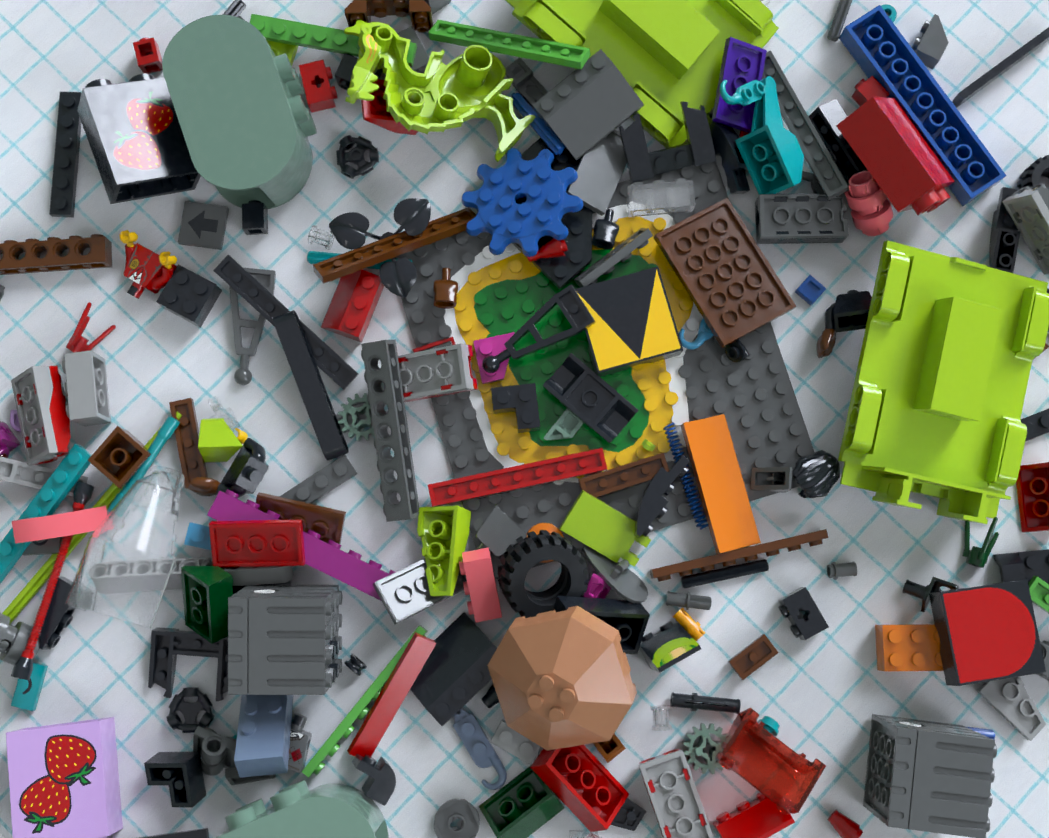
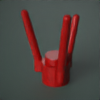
M90 302L84 309L77 327L66 345V348L74 353L92 350L93 347L116 328L115 325H112L88 345L89 340L82 336L90 320V317L87 316L92 306Z

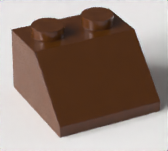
M117 426L88 461L121 489L151 454L144 444L129 431Z

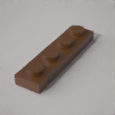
M192 398L169 402L172 417L178 420L177 411L182 415L178 420L180 424L175 430V437L186 489H189L188 487L193 478H208L205 461L198 449L199 428Z
M660 453L581 478L578 481L581 490L597 498L651 481L661 467L667 472L670 470L664 453Z

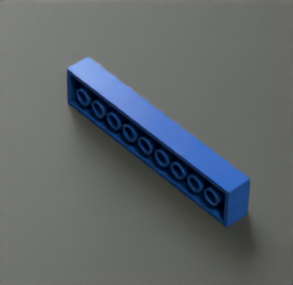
M880 5L845 26L839 39L868 78L873 76L890 94L887 98H895L955 180L948 187L962 206H965L997 185L1007 176Z

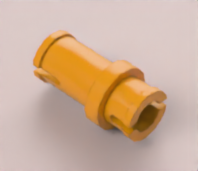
M683 607L672 616L695 641L706 633L701 629V624L698 621L695 622Z

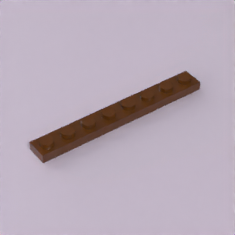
M469 207L430 221L426 229L419 235L410 236L406 231L313 264L314 273L323 284L331 282L337 278L465 231L467 223L475 218L476 214Z
M827 529L651 569L650 575L651 579L657 578L658 582L671 579L670 574L679 573L681 577L693 574L692 569L701 568V572L715 569L714 564L722 563L723 567L736 564L735 559L744 558L746 562L758 559L757 554L766 553V557L780 554L779 549L787 548L788 552L801 549L800 544L809 543L810 547L823 544L822 539L829 537Z

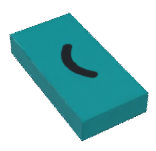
M33 662L30 680L18 678L11 706L30 711L36 710L48 668L47 665Z

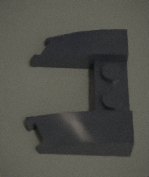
M686 101L680 102L688 143L648 153L639 113H635L632 116L635 122L628 128L619 127L629 177L633 183L653 178V175L691 165L699 166L716 161L711 132L703 105H700L698 110L687 107L688 102Z
M160 627L152 630L149 688H152L156 683L166 689L163 696L171 698L177 655L218 658L215 701L224 699L223 694L228 692V637L211 644L194 631H179V629Z

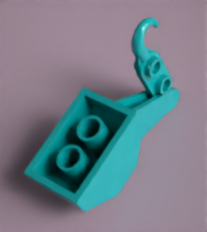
M771 76L760 81L753 80L738 87L733 96L726 92L725 85L728 81H722L720 84V94L726 103L746 106L755 102L751 133L736 139L735 142L758 194H776L800 183L802 180L804 154L796 136L783 126L775 80Z

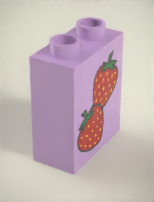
M114 717L24 728L6 733L13 838H108L107 836L123 829Z

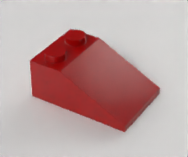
M378 79L372 82L378 85L379 89L369 93L374 96V100H361L363 120L394 133L416 135L419 131L413 129L408 131L400 121L396 123L391 113L387 112L386 100L383 99L386 89L384 80Z

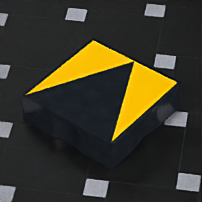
M658 267L575 289L596 323L584 331L594 372L599 377L624 371L638 364L653 363L675 357L682 353V343Z

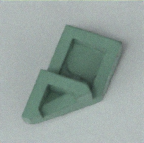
M566 409L543 439L549 441L573 438L584 423Z

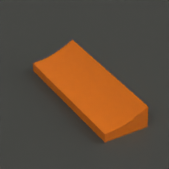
M721 414L683 423L681 425L683 437L706 519L708 520L707 523L709 524L716 554L761 543L725 415Z

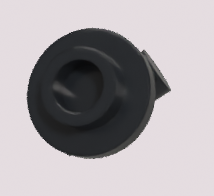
M739 339L725 347L726 356L732 362L737 363L750 356Z

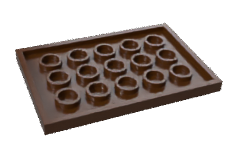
M728 198L655 234L654 240L721 348L796 307Z

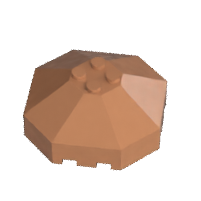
M579 606L568 607L567 610L560 612L553 610L538 613L535 617L525 618V616L515 618L487 665L507 726L547 751L610 741L632 706L637 694L635 683H632L630 677L631 669L626 653H623L620 644L619 630Z

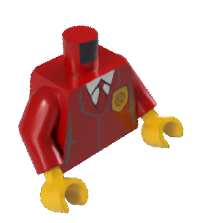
M128 230L121 231L119 235L120 240L126 244L124 276L133 281L127 293L137 299L140 298L145 288L154 294L158 293L172 278L173 272L177 267L174 265L177 262V258L170 256L171 253L169 251L161 252L158 255L138 243L134 244L133 242L137 241L138 235L135 232L129 233Z

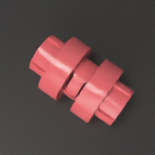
M869 171L856 173L849 179V191L845 192L848 206L852 209L851 216L854 225L867 236L883 234L889 229V222L893 218L891 203Z

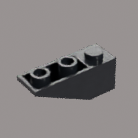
M59 577L56 587H54L55 590H53L54 593L49 604L50 606L48 607L45 621H43V627H41L39 648L42 650L54 648L61 638L59 635L63 628H66L71 623L73 612L85 600L84 595L87 590L66 577Z

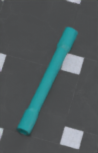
M171 416L167 417L156 438L148 448L151 455L116 495L107 509L110 513L120 516L144 475L180 424L178 420Z

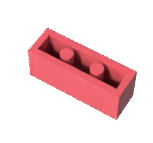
M489 547L463 552V561L459 562L461 575H466L467 581L463 582L465 595H470L471 601L467 602L469 615L474 614L475 623L502 618Z

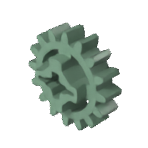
M356 393L354 400L348 397L347 401L349 403L347 405L341 404L344 411L338 412V415L343 417L338 423L345 425L341 430L344 433L349 431V438H353L356 435L357 441H360L363 436L366 441H369V435L372 434L374 436V429L371 425V408L367 400V393H364L362 398ZM364 403L361 407H354L357 404ZM365 413V416L367 417V419H366V420H362V419H361L360 422H359V418H358L357 416H358L359 414H360V415H363V414ZM348 414L352 416L353 420L351 427L348 423ZM364 427H370L369 430L361 431Z
M701 723V729L698 730L693 726L694 733L692 735L686 733L689 741H683L682 744L687 747L683 752L685 755H689V758H687L688 764L694 762L692 768L695 771L701 767L702 774H705L707 769H709L711 774H715L716 767L722 771L723 767L721 764L723 762L725 764L730 763L726 757L727 755H733L728 750V747L733 746V744L726 742V739L729 737L727 733L721 735L723 728L718 727L714 730L713 723H710L708 728H706L704 723ZM709 733L715 734L720 741H712ZM700 736V740L697 743V745L693 746L696 738ZM706 743L713 746L712 749H709V756L702 750L706 747ZM722 751L719 759L715 760L717 754ZM695 756H703L706 764L699 762Z

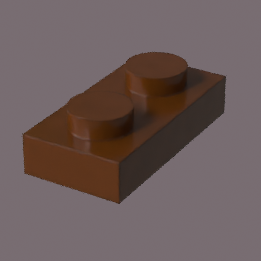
M762 634L732 657L728 663L741 680H744L779 652L766 635Z

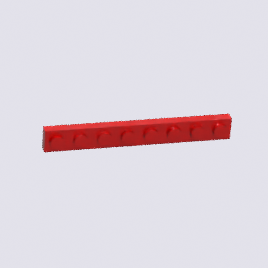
M603 448L428 484L432 507L602 472L607 470Z

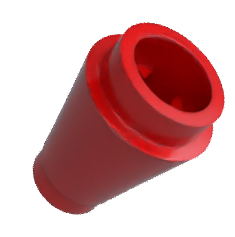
M835 810L827 819L841 838H859L863 833L858 823L838 810Z

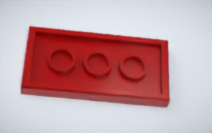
M302 520L211 521L209 523L213 566L270 567L305 565Z

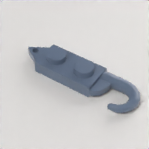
M460 709L461 713L455 714V724H453L457 734L475 764L480 768L493 766L499 776L498 781L494 784H490L486 780H482V784L490 790L501 788L507 779L504 765L473 712L470 714Z

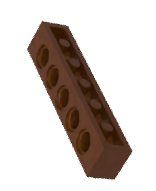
M92 234L91 237L87 238L81 236H69V239L49 237L44 241H39L38 239H26L25 242L6 240L0 244V254H3L0 260V275L112 267V242L101 234ZM90 247V252L87 255H83L84 250ZM69 249L68 254L62 257V252ZM47 250L46 256L40 258L41 253ZM25 252V256L19 260V255Z

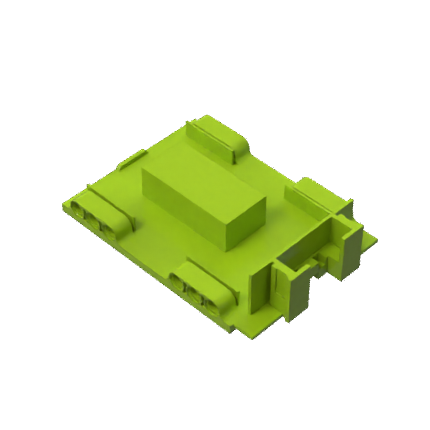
M505 0L514 8L512 15L540 39L590 48V57L601 49L643 102L644 106L636 112L640 115L643 129L665 148L683 144L687 140L681 101L688 102L687 107L698 110L700 105H703L706 113H709L714 107L726 39L732 37L763 48L779 29L772 21V12L760 0Z
M888 240L884 241L838 461L844 462L840 484L876 492L872 498L873 501L921 509L922 505L908 502L910 492L940 498L936 515L957 520L987 524L988 520L986 517H996L1000 499L1011 500V496H1006L1005 492L1018 479L1027 435V426L1021 423V414L1033 359L1044 350L1049 327L1048 283L987 267L984 264L965 259L949 257Z

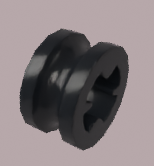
M351 654L350 660H346L344 663L350 670L360 676L361 670L366 669L367 666L358 657Z

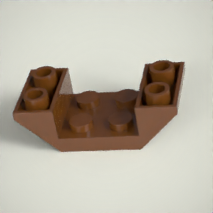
M353 0L345 8V16L349 27L354 26L357 20L371 23V16L383 18L391 15H396L397 17L410 15L414 31L424 33L433 27L431 7L424 0Z

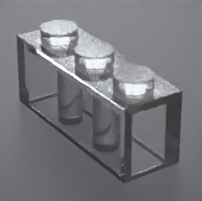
M678 178L673 182L656 180L652 184L634 182L627 186L628 217L693 212L694 210L693 180Z

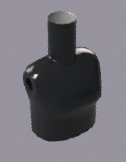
M607 209L604 219H597L594 225L592 244L605 250H611L614 247L619 231V226L612 222L614 216L612 209Z

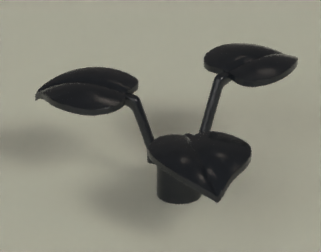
M409 198L399 202L394 209V220L401 226L394 234L386 232L382 236L366 232L369 228V220L364 215L356 212L337 216L329 223V228L341 246L353 250L363 246L366 240L365 236L381 240L400 233L403 229L410 236L421 234L429 223L431 207L428 199ZM394 257L391 259L392 262H385L381 265L380 279L390 292L400 297H407L416 281L417 270L410 260L406 258L396 260Z

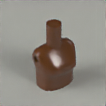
M443 268L442 279L434 281L435 307L444 309L456 307L458 283L450 280V268Z

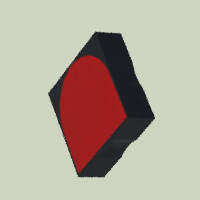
M1027 579L929 593L934 624L940 638V655L946 685L962 686L1046 672Z

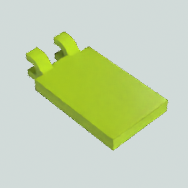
M584 490L581 491L559 527L561 531L617 563L621 557L634 567L639 558L636 554L629 551L634 541H637L647 548L651 541L649 536L641 535L637 538L634 535L636 521Z

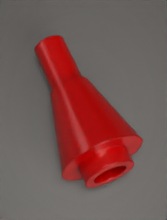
M553 238L543 245L535 256L527 258L529 262L540 258L563 257L568 248L565 240L560 241Z

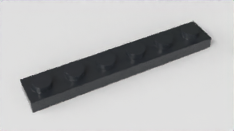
M60 92L49 213L52 217L74 218L82 124L77 110L81 92Z

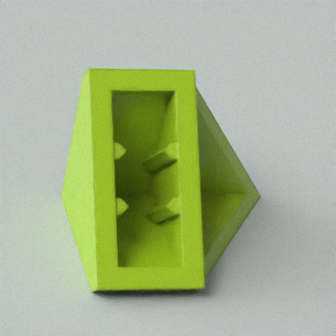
M224 418L201 419L198 449L204 461L227 462L243 445L226 424Z

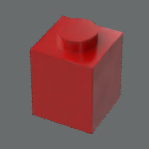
M871 76L868 80L862 79L855 85L854 88L856 90L852 98L859 106H862L872 97L887 98L890 94Z

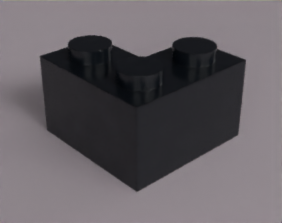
M535 383L491 388L494 414L516 412L518 433L540 431Z
M158 752L144 763L147 784L168 785L172 807L193 808L206 796L200 752Z

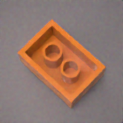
M935 624L875 625L877 670L944 671L940 655V638Z

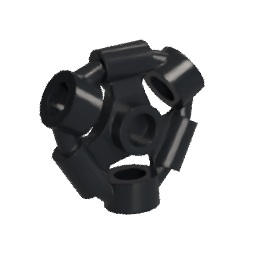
M351 135L345 136L340 140L339 150L336 151L337 165H340L341 173L346 177L354 179L358 175L364 176L373 170L376 162H379L378 148H375L371 141L361 136L355 138ZM356 143L357 146L355 148H353L349 152H345L346 150L351 149ZM368 149L370 162L365 161L364 153ZM346 163H354L358 166V169L356 170L355 168H353L350 165H347Z
M199 687L183 688L181 693L175 694L168 706L170 711L166 718L173 730L179 729L182 730V733H194L198 726L202 728L209 727L214 719L211 710L213 705L207 694H203ZM198 696V700L194 703L184 701V697ZM201 710L206 711L198 724L196 722L197 715ZM176 711H181L184 715L185 722L183 724Z

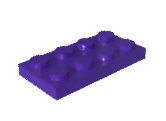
M732 37L726 39L712 121L747 133L751 132L755 102L746 106L726 103L720 94V84L722 81L727 80L728 82L725 85L726 92L733 96L738 87L753 80H762L767 50Z

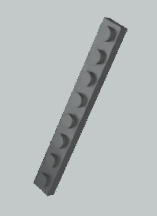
M771 50L766 53L762 79L771 76L775 80L781 116L789 131L796 136L804 158L827 199L831 200L849 191V187Z

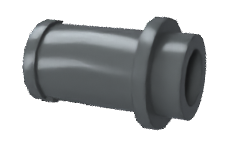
M831 562V564L827 565L828 577L837 580L838 577L857 576V565L855 562L839 564Z

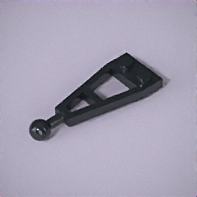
M571 284L549 299L504 344L507 349L496 356L490 355L485 357L482 367L486 372L494 373L499 369L500 363L512 356L516 360L578 335L596 323V321ZM558 304L572 328L543 339L535 325ZM530 331L537 343L517 351L514 345Z

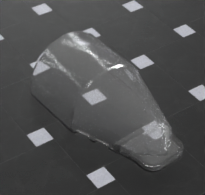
M153 465L148 469L143 478L136 480L89 537L66 598V605L82 611L90 610L151 629L175 563V555L172 552L173 542H176L177 535L174 534L175 522L178 521L180 493L185 481L183 473L173 468Z

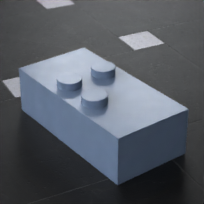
M247 694L241 696L234 757L240 778L288 773L293 695Z

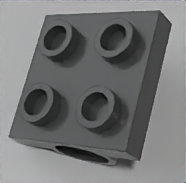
M198 726L193 736V752H200L203 772L214 776L219 774L223 768L236 767L234 762L236 740L232 737L218 735L211 728Z

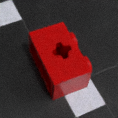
M324 59L299 65L311 113L336 107L334 99H338L336 88L330 84L333 75L330 66L326 67Z

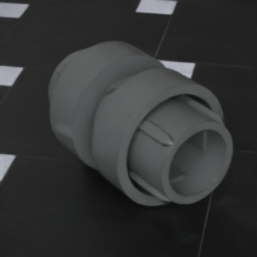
M0 613V660L14 665L26 649L25 647L33 628L21 621L15 626L9 625L10 617ZM38 636L39 638H38L37 644H35L36 647H34L35 650H33V651H34V657H33V659L35 658V656H36V654H37V652H38V650H39L40 636Z

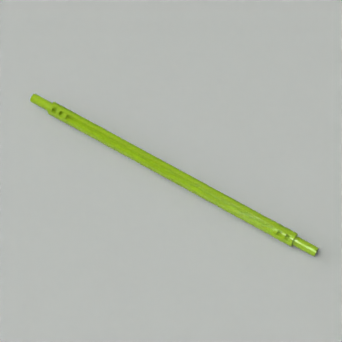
M177 411V419L179 420L182 415ZM158 431L145 445L147 450L156 438ZM113 483L92 508L106 506L108 509L122 488H118ZM88 532L73 535L67 556H65L66 558ZM58 554L50 556L2 613L10 617L9 625L47 582L51 572H53L52 569Z

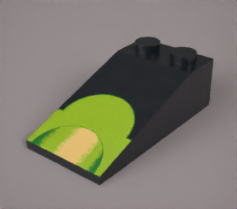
M671 621L659 627L661 631L655 635L652 632L644 635L639 648L650 669L657 672H662L701 650L700 645L679 623L673 624Z

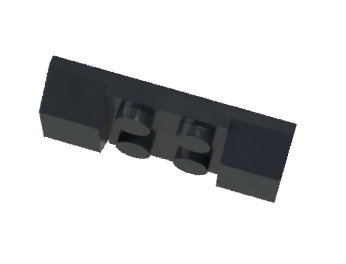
M570 353L552 377L542 385L562 405L609 444L638 412L636 407L572 353Z
M1049 549L993 555L1000 569L1001 582L1027 579L1029 583L1033 576H1038L1049 584Z

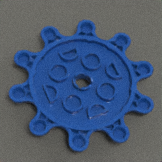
M511 148L506 153V163L502 167L492 168L487 164H481L477 169V176L483 181L482 187L476 191L465 192L461 199L465 207L475 208L478 211L476 217L467 223V233L470 236H476L483 232L490 233L492 240L489 245V251L493 255H500L509 244L517 243L522 247V252L525 256L532 257L538 252V241L541 237L549 235L556 240H564L569 232L568 228L561 222L563 215L568 212H578L584 206L583 200L580 197L569 195L566 192L567 187L577 180V171L571 167L560 171L552 170L551 165L554 161V154L548 149L541 150L535 159L527 161L523 160L522 154L518 149ZM524 196L527 198L525 203H516V199L518 200Z

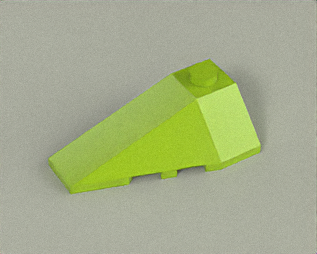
M458 505L419 507L417 531L418 536L422 540L423 548L421 551L422 556L426 560L427 568L425 571L430 596L433 597L453 596L460 570L459 562L463 559L462 553L466 548L471 511Z

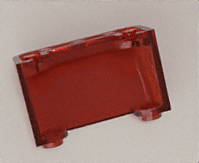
M752 708L740 712L733 721L718 752L719 764L727 770L734 771L776 804V808L786 815L789 813H799L826 765L818 759L810 762L805 759L806 755L804 753L797 754L763 728L765 723L762 721L757 722L759 714Z

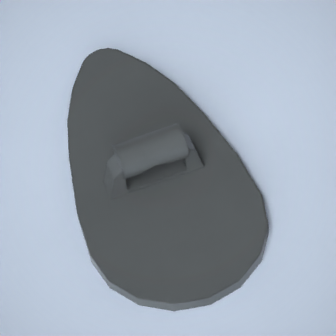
M584 546L582 551L590 565L619 596L627 601L639 604L647 599V587L636 574L628 569L629 562L624 559L620 563H616L589 546Z

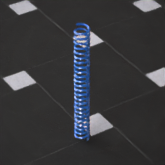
M673 422L665 426L663 430H667L665 431L666 438L669 439L667 442L670 443L669 447H672L670 451H674L672 455H676L673 457L676 460L674 462L676 464L681 458L678 456L683 455L685 452H679L683 448H677L682 445L681 443L675 444L680 439L673 440L679 437V435L671 436L678 431L669 432L676 429V427L668 428L675 424ZM686 473L680 479L683 481L681 484L685 485L683 489H687L684 493H689L686 497L689 498L687 501L691 502L689 503V506H692L690 510H694L691 514H696L693 516L696 519L694 522L698 523L696 527H700L701 530L709 526V524H704L708 520H702L706 515H702L705 511H700L703 507H698L702 503H696L700 501V498H696L699 494H694L698 490H692L696 488L695 485L690 486L694 484V481H688L692 480L693 477L686 478L692 473Z

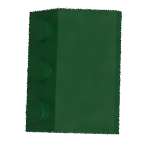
M218 566L181 567L185 625L211 644L228 637V598L233 595L232 575Z
M530 767L479 806L497 838H527L565 808L557 795Z

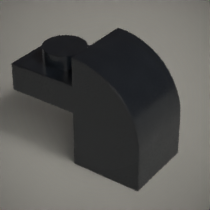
M356 754L352 761L356 769L369 775L361 789L367 797L385 806L396 786V777L393 769L383 757H380L377 762L369 755L365 754L362 757Z

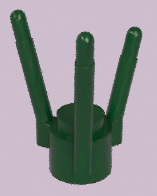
M994 517L982 548L973 546L972 550H970V522L965 521L964 552L962 556L967 557V564L984 568L999 536V533L995 532L991 539L998 521L997 517Z

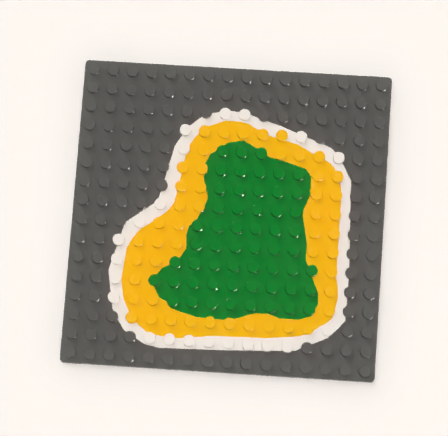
M716 161L699 166L691 165L653 175V178L634 183L631 180L620 182L607 208L614 211L612 222L619 226L615 244L611 250L641 228H649L653 236L648 239L649 243L646 246L632 251L630 258L616 263L613 271L599 276L597 283L658 267L678 333L681 329H684V339L687 342H693L697 338L699 325L703 317L654 240V236L728 198ZM592 211V239L596 220L604 219L605 214L601 216ZM465 230L395 257L411 259L417 270L416 281L407 297H401L416 348L450 337L454 338L455 344L472 345L473 357H471L470 367L473 378H476L478 389L431 398L455 479L603 448L607 470L660 453H664L669 470H671L675 465L674 462L676 460L673 457L676 455H672L674 451H670L672 447H669L670 443L667 442L669 440L665 434L667 430H663V428L673 422L675 423L668 428L676 427V429L669 432L678 431L676 434L671 435H679V437L673 440L680 439L675 444L681 443L682 445L677 448H683L679 452H685L678 457L686 456L690 461L681 425L685 422L724 414L749 502L779 493L751 490L752 468L792 467L793 471L799 458L814 453L771 322L739 339L750 356L737 363L728 359L725 347L721 348L715 336L706 340L699 348L687 349L683 347L682 353L678 356L653 363L638 364L627 370L600 377L638 409V412L610 444L585 423L573 438L546 441L543 439L567 408L542 385L560 368L570 353L575 355L594 372L585 331L514 360L511 356L504 380L483 385L473 341L512 332L516 333L554 295L571 284L574 289L581 288L574 279L611 250L601 249L592 244L591 263L561 290L532 262H529L528 258L512 243L506 247L502 254L493 255L489 251L492 235L488 232L470 236ZM446 267L451 269L450 280L458 283L456 307L450 309L434 306V281L442 279V269ZM558 304L535 325L543 339L572 328ZM529 331L514 347L518 351L537 342ZM449 341L426 350L450 346L452 342ZM535 383L540 431L518 433L516 412L494 414L491 388ZM645 439L656 446L653 451L643 448L641 444ZM689 462L688 468L690 469V471L686 473L692 474L686 478L693 477V479L688 482L694 481V484L690 486L695 485L696 488L692 490H698L691 462ZM597 473L462 501L463 508L471 511L470 532L475 549L482 543L475 535L496 506L525 534H527L530 528L539 523H550L559 528L582 491L578 480ZM793 473L791 489L801 486L795 481ZM678 476L672 482L675 485L672 491L667 496L662 495V497L669 501L665 506L668 510L661 519L656 517L651 524L654 527L650 532L694 519L693 516L696 514H691L694 510H690L692 506H689V503L691 502H688L689 498L686 497L689 493H684L687 489H683L685 485L681 484L683 481ZM651 481L597 497V499L636 521L641 499ZM561 531L563 536L566 537L580 553H583L582 549L586 545L578 541L577 539L573 538L572 536L568 535L567 533ZM491 552L495 579L500 578L498 567L503 566L500 562L501 557L497 558ZM539 562V563L535 564L532 568L537 567V566H540V565H544V564H547V563H541V562Z

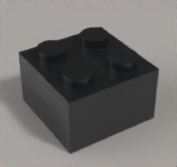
M178 264L172 278L167 282L156 302L164 309L201 328L222 290L215 283Z

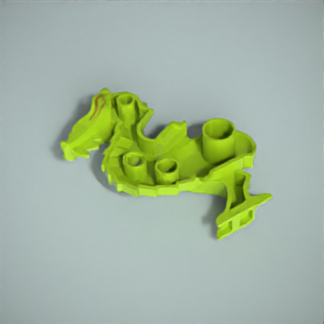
M357 20L354 26L344 29L345 34L359 37L358 45L360 47L357 63L353 68L350 86L347 90L349 97H346L345 102L354 104L357 99L374 100V96L369 94L379 89L378 85L372 83L378 80V76L374 74L378 69L383 68V73L386 74L384 80L386 89L383 99L386 100L387 112L391 113L396 123L400 121L408 131L413 129L428 134V132H444L445 129L461 127L463 122L472 118L488 119L494 125L498 138V149L495 153V160L497 162L519 141L524 130L536 118L534 115L525 116L521 120L516 117L513 112V98L501 94L502 91L510 89L513 78L504 79L506 69L503 63L483 46L470 45L463 54L453 59L447 65L442 62L445 53L443 49L441 52L432 51L425 72L417 73L409 67L406 59L411 40L399 37L396 31L388 24L381 22L366 23L362 20Z

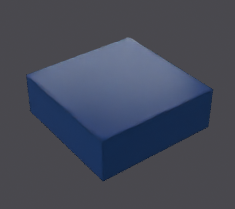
M809 275L795 293L811 306L826 288Z

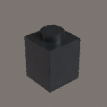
M251 200L248 203L242 204V229L246 235L268 234V209L261 201Z

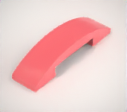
M106 506L12 521L15 544L110 528Z

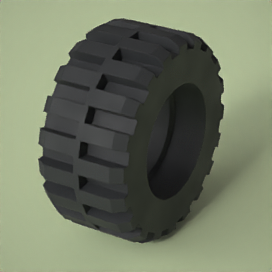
M540 530L537 535L534 531L527 533L528 537L523 539L520 536L517 538V543L514 546L510 544L506 549L508 554L502 555L500 559L503 566L498 567L499 586L511 608L516 613L518 612L521 617L530 618L535 617L538 613L553 611L557 596L583 597L581 595L582 592L587 591L588 584L585 582L589 579V572L586 570L587 564L576 547L566 537L562 538L559 533L552 532L550 535L547 530ZM544 560H555L561 563L560 577L551 588L541 592H531L525 589V577L535 564Z

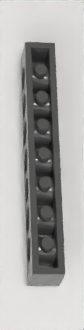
M396 339L361 344V357L365 366L364 379L368 387L367 400L371 408V425L375 436L374 447L377 450L378 457L377 469L380 472V490L384 499L383 512L387 522L414 519L419 515V502ZM379 359H380L381 364H382V365H381V368L378 367V361H379ZM382 382H383L384 385H385L384 391H383L382 388H381V383H382ZM385 404H386L387 407H388V412H387V413H386L385 410H384V405H385ZM388 426L391 429V435L387 432ZM391 448L394 451V457L391 456ZM394 470L397 473V480L394 477ZM397 493L400 495V501L397 499Z

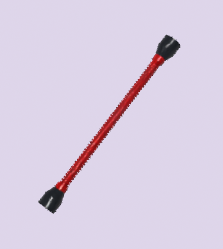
M83 482L76 483L73 492V511L84 509V506L92 497L94 486ZM73 535L63 536V541H61L62 544H60L61 547H59L60 549L52 569L53 572H51L49 577V583H47L46 592H44L42 597L43 600H41L40 609H38L35 623H33L34 626H32L33 629H31L32 632H30L31 635H29L26 649L14 664L11 673L12 677L30 680L33 671V650H35V644H37L39 633H41L40 630H42L41 627H43L42 624H44L43 621H45V616L50 606L49 604L54 593L53 590H55L54 587H56L58 582V576H60L59 573H61L60 570H62L64 565L63 562H65L64 559H66L65 556H67Z

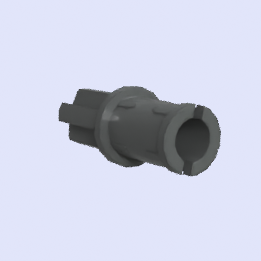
M667 591L666 606L686 607V610L689 608L710 610L711 597L691 595L690 592L684 594Z

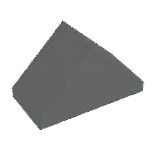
M792 467L752 468L751 490L786 493L791 490Z

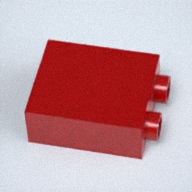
M872 97L836 125L897 212L913 209L919 216L926 211L927 213L933 211L950 199L945 188L955 182V180L895 98Z

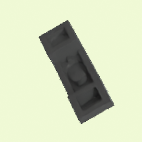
M519 57L505 68V75L508 79L513 78L512 85L535 111L533 104L546 95L548 91L533 76V71Z

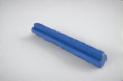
M512 93L513 106L523 118L528 115L536 117L530 126L555 155H560L565 149L562 142L540 119L520 93Z

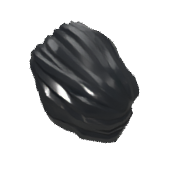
M823 450L799 458L795 469L792 471L795 481L802 488L798 495L802 498L827 496L832 486L840 478V464L837 458Z

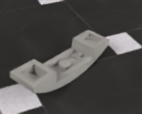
M0 457V480L41 489L55 471V469L27 465L25 462ZM81 476L77 482L87 484L88 477ZM76 484L73 486V488H72V489L70 490V492L67 494L68 496H72V497H73V492H74V489H75Z

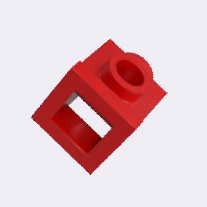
M154 37L142 38L137 42H133L138 66L143 73L149 74L163 70L159 46Z

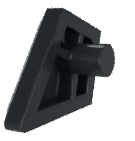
M627 798L610 825L635 831L646 810Z

